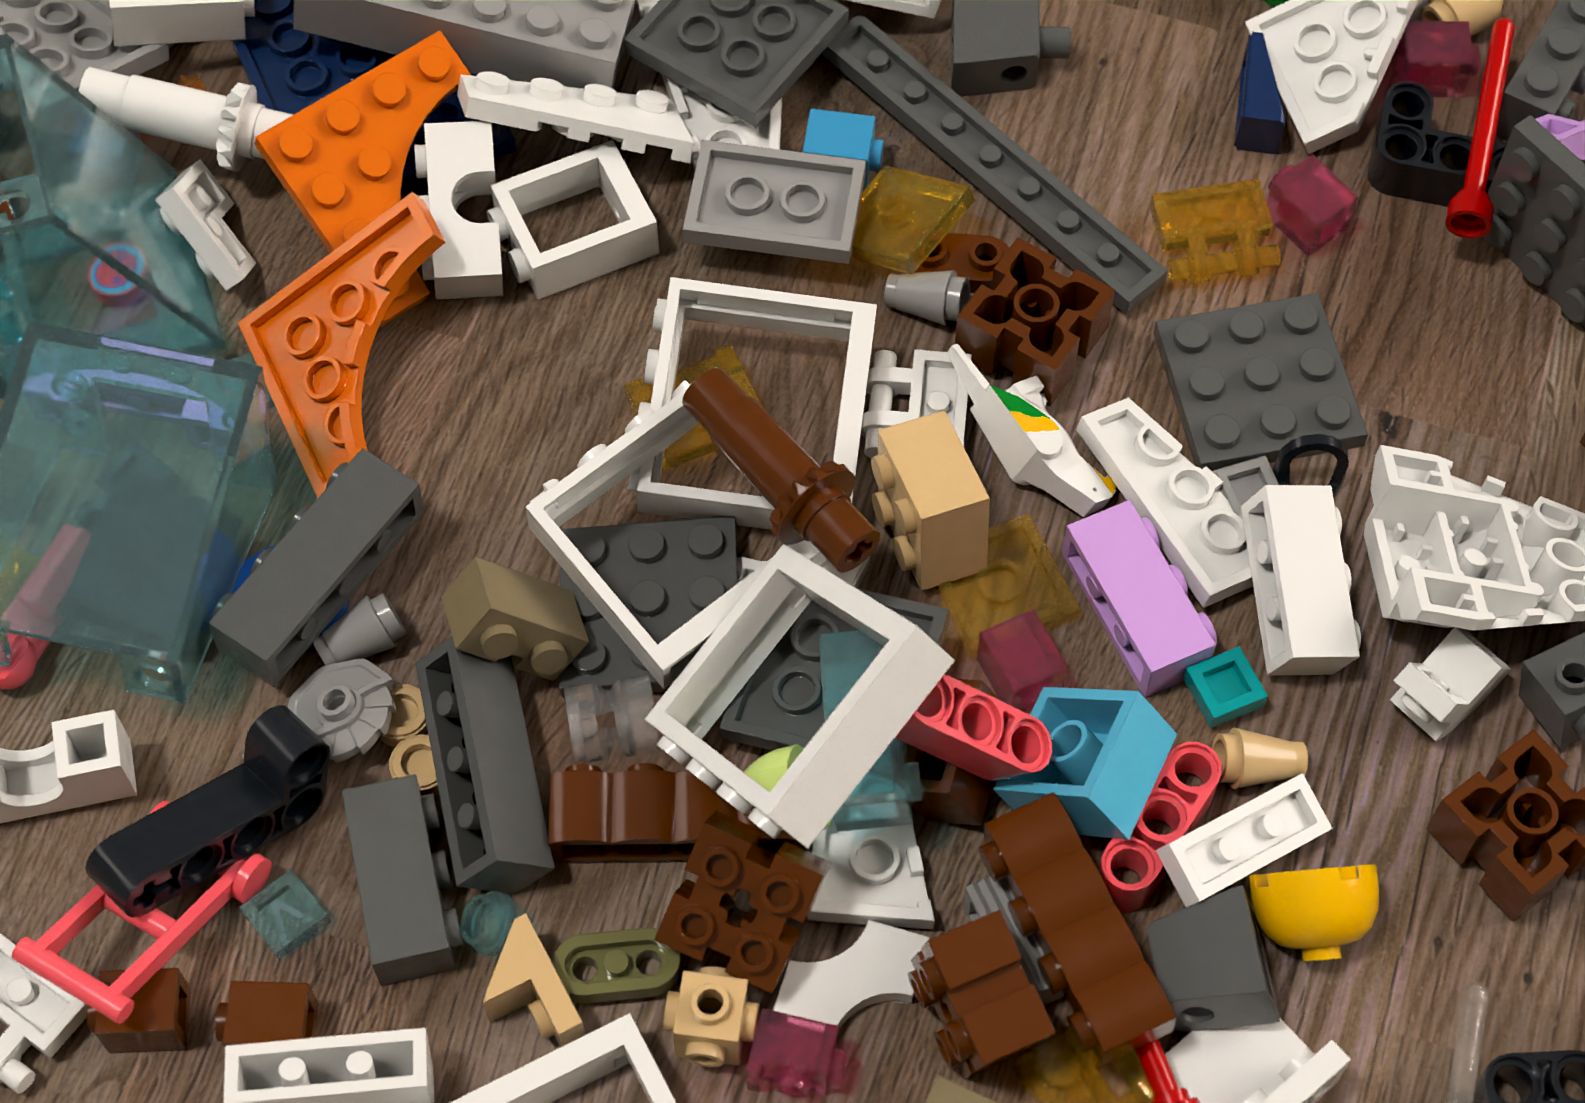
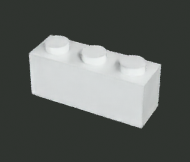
M1265 485L1241 506L1267 676L1333 675L1360 657L1361 631L1357 621L1353 618L1349 594L1351 572L1343 559L1340 541L1342 518L1340 511L1334 505L1332 487L1321 485Z
M426 1028L228 1045L225 1048L223 1103H434V1068Z

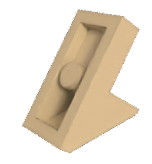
M525 913L515 918L484 997L483 1004L488 1020L490 1022L495 1021L527 1005L543 1040L555 1036L561 1048L585 1036L583 1022L527 914Z

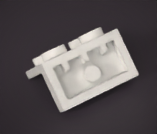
M1281 1018L1280 1022L1273 1024L1192 1031L1165 1054L1179 1088H1187L1190 1097L1198 1098L1200 1103H1315L1337 1084L1351 1061L1333 1040L1314 1054Z

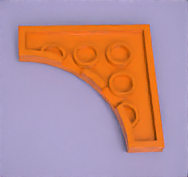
M440 30L255 137L254 145L329 253L401 200L403 170L415 135L432 112L447 97L458 90L460 75L471 76ZM417 269L402 286L387 309L380 324L381 327L428 298L430 292Z
M413 192L238 322L317 499L326 490L331 474L340 464L344 462L349 463L362 448L367 450L362 422L364 374L371 346L387 309L413 272L431 254L446 243L425 201Z

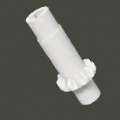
M88 67L84 72L77 99V110L80 116L121 125L126 130L218 151L217 160L219 166L234 172L240 170L245 158H263L254 145L256 136L293 115L267 109L265 105L258 104L257 91L254 85L237 83L231 89V93L224 96L139 75L126 76Z

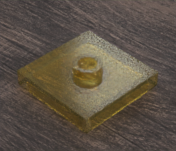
M885 166L862 192L850 258L912 275L976 201L971 187Z

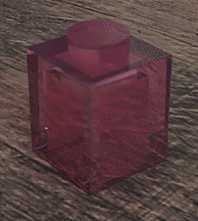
M1409 20L1394 52L1397 83L1409 81L1421 84L1430 91L1433 97L1462 98L1469 76L1477 75L1480 63L1479 45L1471 44L1469 22Z
M1312 154L1295 167L1287 165L1273 176L1268 185L1270 191L1264 215L1309 257L1348 230L1358 196Z
M1034 609L980 632L976 659L997 697L1002 702L1021 711L1027 710L1028 713H1031L1043 687L1064 688L1068 667Z

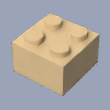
M945 410L878 430V455L871 457V466L879 492L872 494V504L879 524L882 527L889 525L895 536L893 538V548L902 571H912L921 591L986 571L990 498Z

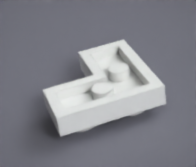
M201 159L185 169L155 199L161 207L160 213L166 225L175 234L185 237L196 251V260L202 271L210 279L218 280L226 291L242 281L256 264L255 260L222 219L235 203Z

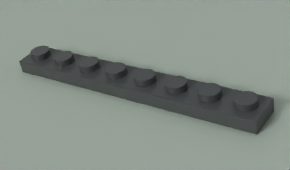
M859 13L848 21L847 25L824 49L822 55L1071 268L1074 270L1078 269L1115 289L1113 303L1126 315L1165 284L1168 273L1166 268L864 15Z

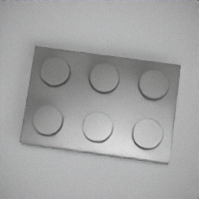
M702 140L683 225V242L849 264L865 178L866 161Z

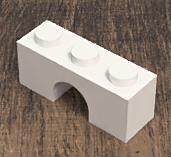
M491 122L424 124L425 144L415 145L417 178H428L429 195L418 196L428 206L446 243L422 263L423 280H434L436 300L503 296L498 222L473 223L465 220L456 212L457 207L467 198L477 195H492L490 185L495 184Z
M115 710L52 722L53 741L39 748L21 751L0 748V823L137 795L131 740Z

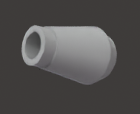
M955 270L902 273L900 275L889 274L884 292L885 306L949 326L951 321L957 322V316L969 302L970 281L969 278L958 277Z
M384 593L373 599L366 595L327 628L321 636L317 637L313 644L327 666L333 663L366 658L397 647L395 641L406 635L407 631Z

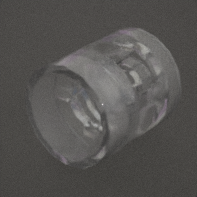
M649 675L616 679L610 690H604L598 682L564 687L575 764L609 760L613 750L620 749L626 757L660 752V747L656 745L659 742L658 729L645 720L646 716L654 708ZM614 711L616 727L598 728L596 716Z

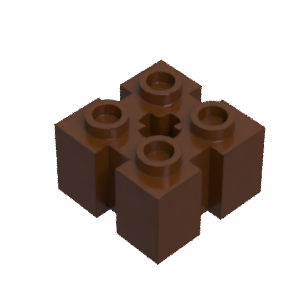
M1017 237L994 267L992 288L990 289L981 284L957 316L955 344H959L966 354H971V361L975 366L990 374H993L1000 365L1012 371V385L1037 375L1044 385L1040 393H1044L1047 400L1046 405L1051 407L1074 375L1077 355L1086 359L1107 330L1115 289L1078 269H1075L1069 278L1055 271L1056 257Z
M1534 729L1500 754L1486 777L1478 771L1444 797L1426 828L1460 865L1471 857L1480 864L1486 873L1479 882V885L1513 922L1550 894L1563 874L1568 879L1585 866V787L1575 793L1565 783L1562 776L1569 765Z
M716 810L704 822L684 870L699 877L696 883L686 879L674 892L654 940L699 961H702L712 948L731 957L725 970L726 973L737 978L748 979V983L773 993L784 974L802 932L788 925L790 918L802 923L805 921L814 905L832 862L786 841L776 854L756 845L762 833L761 830ZM740 889L751 893L749 904L757 909V911L754 912L751 909L748 912L741 911L735 906L731 896L735 897Z
M1000 910L928 940L922 946V951L917 952L911 959L915 970L908 972L912 990L922 1008L935 1007L944 1029L935 1032L937 1046L946 1065L950 1069L958 1066L963 1079L1025 1053L1056 1034L1034 983L1030 985L1021 966L1020 960L1022 957Z

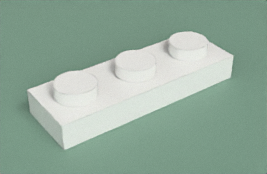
M1302 773L1157 849L1156 852L1185 907H1188L1333 828Z

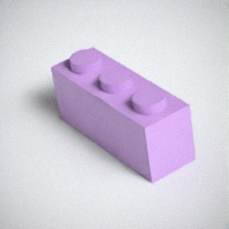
M1127 500L1067 525L1061 554L1144 698L1183 682L1186 667L1211 658L1217 644V636L1208 616L1203 612L1197 613L1189 600L1187 583L1180 569L1175 564L1169 565L1160 551L1159 537L1154 525L1149 518H1141L1131 500Z

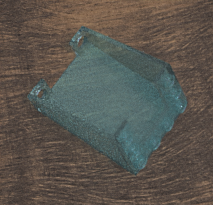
M6 33L0 35V204L5 200L7 201L14 220L0 218V267L48 370L80 366H112L147 371L227 348L206 274L202 271L196 260V251L183 235L179 236L170 230L161 216V207L155 200L177 178L175 168Z
M29 321L0 410V665L9 667L13 658L6 632L118 655L126 691L186 703L213 638L208 624L211 620L212 612L218 601L225 594L233 591L241 567L245 562L278 483L262 366L247 364L239 360H226L191 353L183 349H170L135 342L122 337H109L74 330L66 326H53ZM140 668L156 670L165 675L168 681L150 678Z

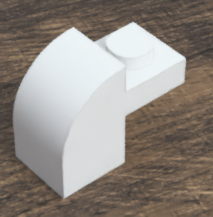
M1453 628L1423 663L1409 662L1393 680L1401 688L1390 701L1435 741H1438L1449 734L1470 715L1512 669L1469 631L1462 628Z

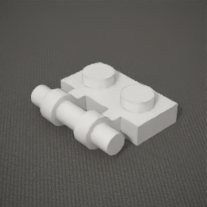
M915 349L912 369L896 367L897 355L889 350L877 351L874 355L873 368L869 369L866 392L870 394L869 411L863 414L861 435L865 438V455L870 458L878 455V430L945 410L963 445L968 392L947 352ZM898 394L910 395L909 411H892L893 397Z
M0 934V1021L9 1027L0 1037V1083L3 1082L13 1091L20 1094L27 1090L35 1079V1072L20 1061L22 1054L32 1045L51 1059L87 1018V1005L12 959V952L16 945Z

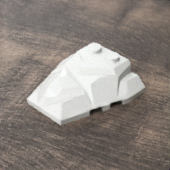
M1380 445L1375 455L1370 488L1374 506L1365 523L1364 538L1383 618L1407 623L1412 622L1443 628H1462L1473 631L1585 621V513L1542 496L1531 507L1501 495L1506 482L1487 476L1482 487L1452 476L1450 470L1453 461L1434 454Z

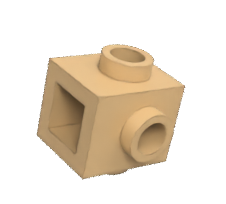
M713 966L703 967L699 970V973L683 971L680 992H668L663 1021V1030L673 1031L676 1057L685 1058L693 1064L707 1067H718L723 1064L740 1066L743 1041H755L759 1015V1003L749 1002L748 979L737 978L726 973V968ZM701 1011H709V1012H716V1013H715V1014H705V1013H703V1012H701Z

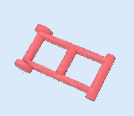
M168 800L160 802L149 814L171 802ZM257 853L252 855L247 861L241 859L217 873L221 877L178 920L157 908L140 917L131 918L96 885L37 941L29 937L22 938L12 952V959L117 1024H122L134 1008V1001L130 998L231 898L247 904L260 893L270 875L272 868L271 860ZM105 908L157 939L111 986L106 985L57 955Z

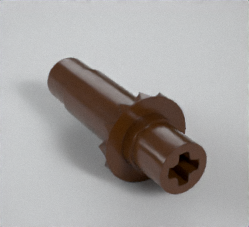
M722 368L710 369L692 382L683 396V407L710 434L711 441L775 508L769 520L772 523L771 532L779 541L786 545L796 544L804 540L810 541L840 573L851 571L863 563L877 547L881 535L851 503L850 496L855 486L854 474L844 464L838 465L833 460L824 463L820 467L755 398L749 397Z

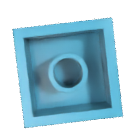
M1043 687L1030 715L1041 721L1049 731L1052 741V755L1049 763L1040 771L998 780L993 790L1013 810L1054 792L1065 808L1078 835L1129 840L1177 733L1139 691Z

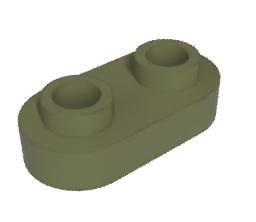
M637 928L572 936L559 945L554 953L552 964L571 1001L583 1004L654 997L667 992L674 986L680 975V952L654 940L658 931L657 928ZM646 959H655L661 964L659 970L653 974H643L637 968ZM590 965L597 969V973L592 979L581 981L574 976L579 967Z

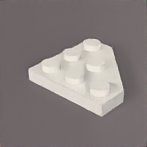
M1289 0L1245 21L1250 35H1252V32H1260L1264 35L1279 96L1308 154L1359 131L1414 11L1417 0Z

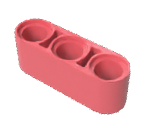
M947 674L943 675L895 737L990 781L1040 771L1049 763L1052 755V741L1049 731L1036 717Z
M1185 742L1177 745L1168 754L1130 839L1112 838L1106 847L1098 871L1110 893L1113 903L1120 913L1134 912L1147 903L1167 872L1156 850L1193 831L1208 810L1222 774L1221 761L1217 753L1208 745L1200 742ZM1179 773H1192L1202 780L1203 785L1188 786L1183 784L1176 775ZM1148 820L1163 821L1171 827L1173 832L1167 835H1158L1151 832L1144 822ZM1119 867L1132 869L1139 875L1141 881L1135 884L1120 882L1114 877L1112 870Z

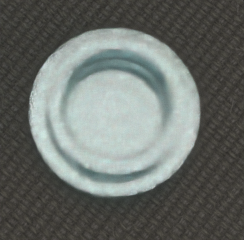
M491 891L485 895L478 894L467 903L461 918V933L463 939L468 944H471L477 952L490 956L502 952L512 923L518 917L513 899L506 893Z

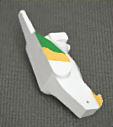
M959 344L951 346L947 354L974 403L970 411L1011 480L1023 486L1033 485L1045 490L1082 517L1102 509L1115 494L1116 485L1109 475L1104 477L1079 455L1069 434L1046 411L1045 405L1047 400L1044 393H1040L1044 385L1036 375L1014 383L1009 389L1004 391L988 383Z

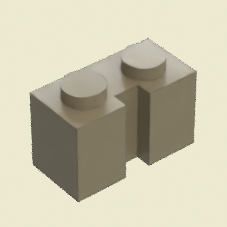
M476 556L441 596L457 650L494 662L511 655L515 669L555 681L589 643L573 591Z

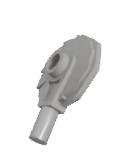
M364 658L333 663L316 670L291 696L288 708L330 747V759H334L338 763L351 758L360 751L362 754H365L375 744L381 734L386 735L391 722V714L396 712L395 700L390 692L393 690L392 685L396 683L387 673Z

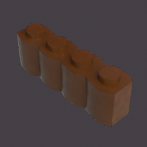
M638 763L628 767L627 771L609 773L603 772L601 768L595 765L575 764L567 767L563 772L551 774L548 845L551 847L553 861L586 864L611 860L633 863H654L675 859L688 861L704 822L716 810L761 830L762 833L756 845L776 854L785 841L801 848V843L784 829L776 839L772 838L747 818L755 806L745 816L689 770L674 773L664 771L661 766L656 764Z
M1052 792L985 823L984 839L986 844L979 846L982 861L992 880L997 882L1004 879L1013 893L1015 899L1007 902L1009 912L1022 937L1025 938L1033 934L1042 949L1044 956L1037 958V964L1050 992L1053 995L1063 992L1072 1006L1074 1013L1067 1016V1022L1081 1051L1086 1053L1093 1050L1101 1064L1104 1065L1173 1032L1176 1017L1154 973L1144 960L1130 928L1113 903L1097 867L1083 847L1070 817L1056 794Z

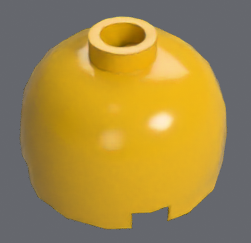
M1376 864L1357 865L1359 878L1357 877L1356 866L1249 875L1251 899L1256 919L1267 937L1278 945L1301 949L1303 961L1342 958L1340 945L1361 940L1372 928L1379 906Z

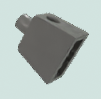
M953 0L951 16V89L960 97L1033 88L1037 81L1039 58L1069 59L1070 27L1039 26V0Z
M1243 885L1233 887L1157 919L1147 927L1153 961L1146 963L1154 973L1176 1017L1175 1030L1189 1032L1280 1022L1258 921Z

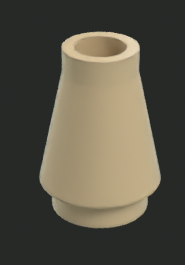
M1232 728L1229 733H1218L1214 738L1212 749L1217 753L1222 765V774L1218 783H1228L1232 789L1294 778L1302 773L1305 776L1307 772L1308 752L1304 742L1287 741L1239 728Z

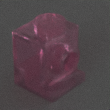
M762 1008L746 1068L747 1089L760 1092L763 1080L773 1082L772 1087L776 1091L799 1098L809 1097L811 1092L826 1095L828 1087L839 1089L848 1054L847 1050L837 1048L839 1026Z

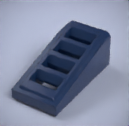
M1252 32V35L1248 37L1241 64L1234 146H1236V150L1275 154L1278 152L1285 128V117L1264 35L1260 32Z

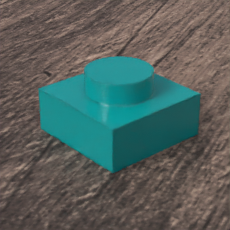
M1240 646L1185 668L1183 680L1210 728L1260 709L1266 704L1268 695Z

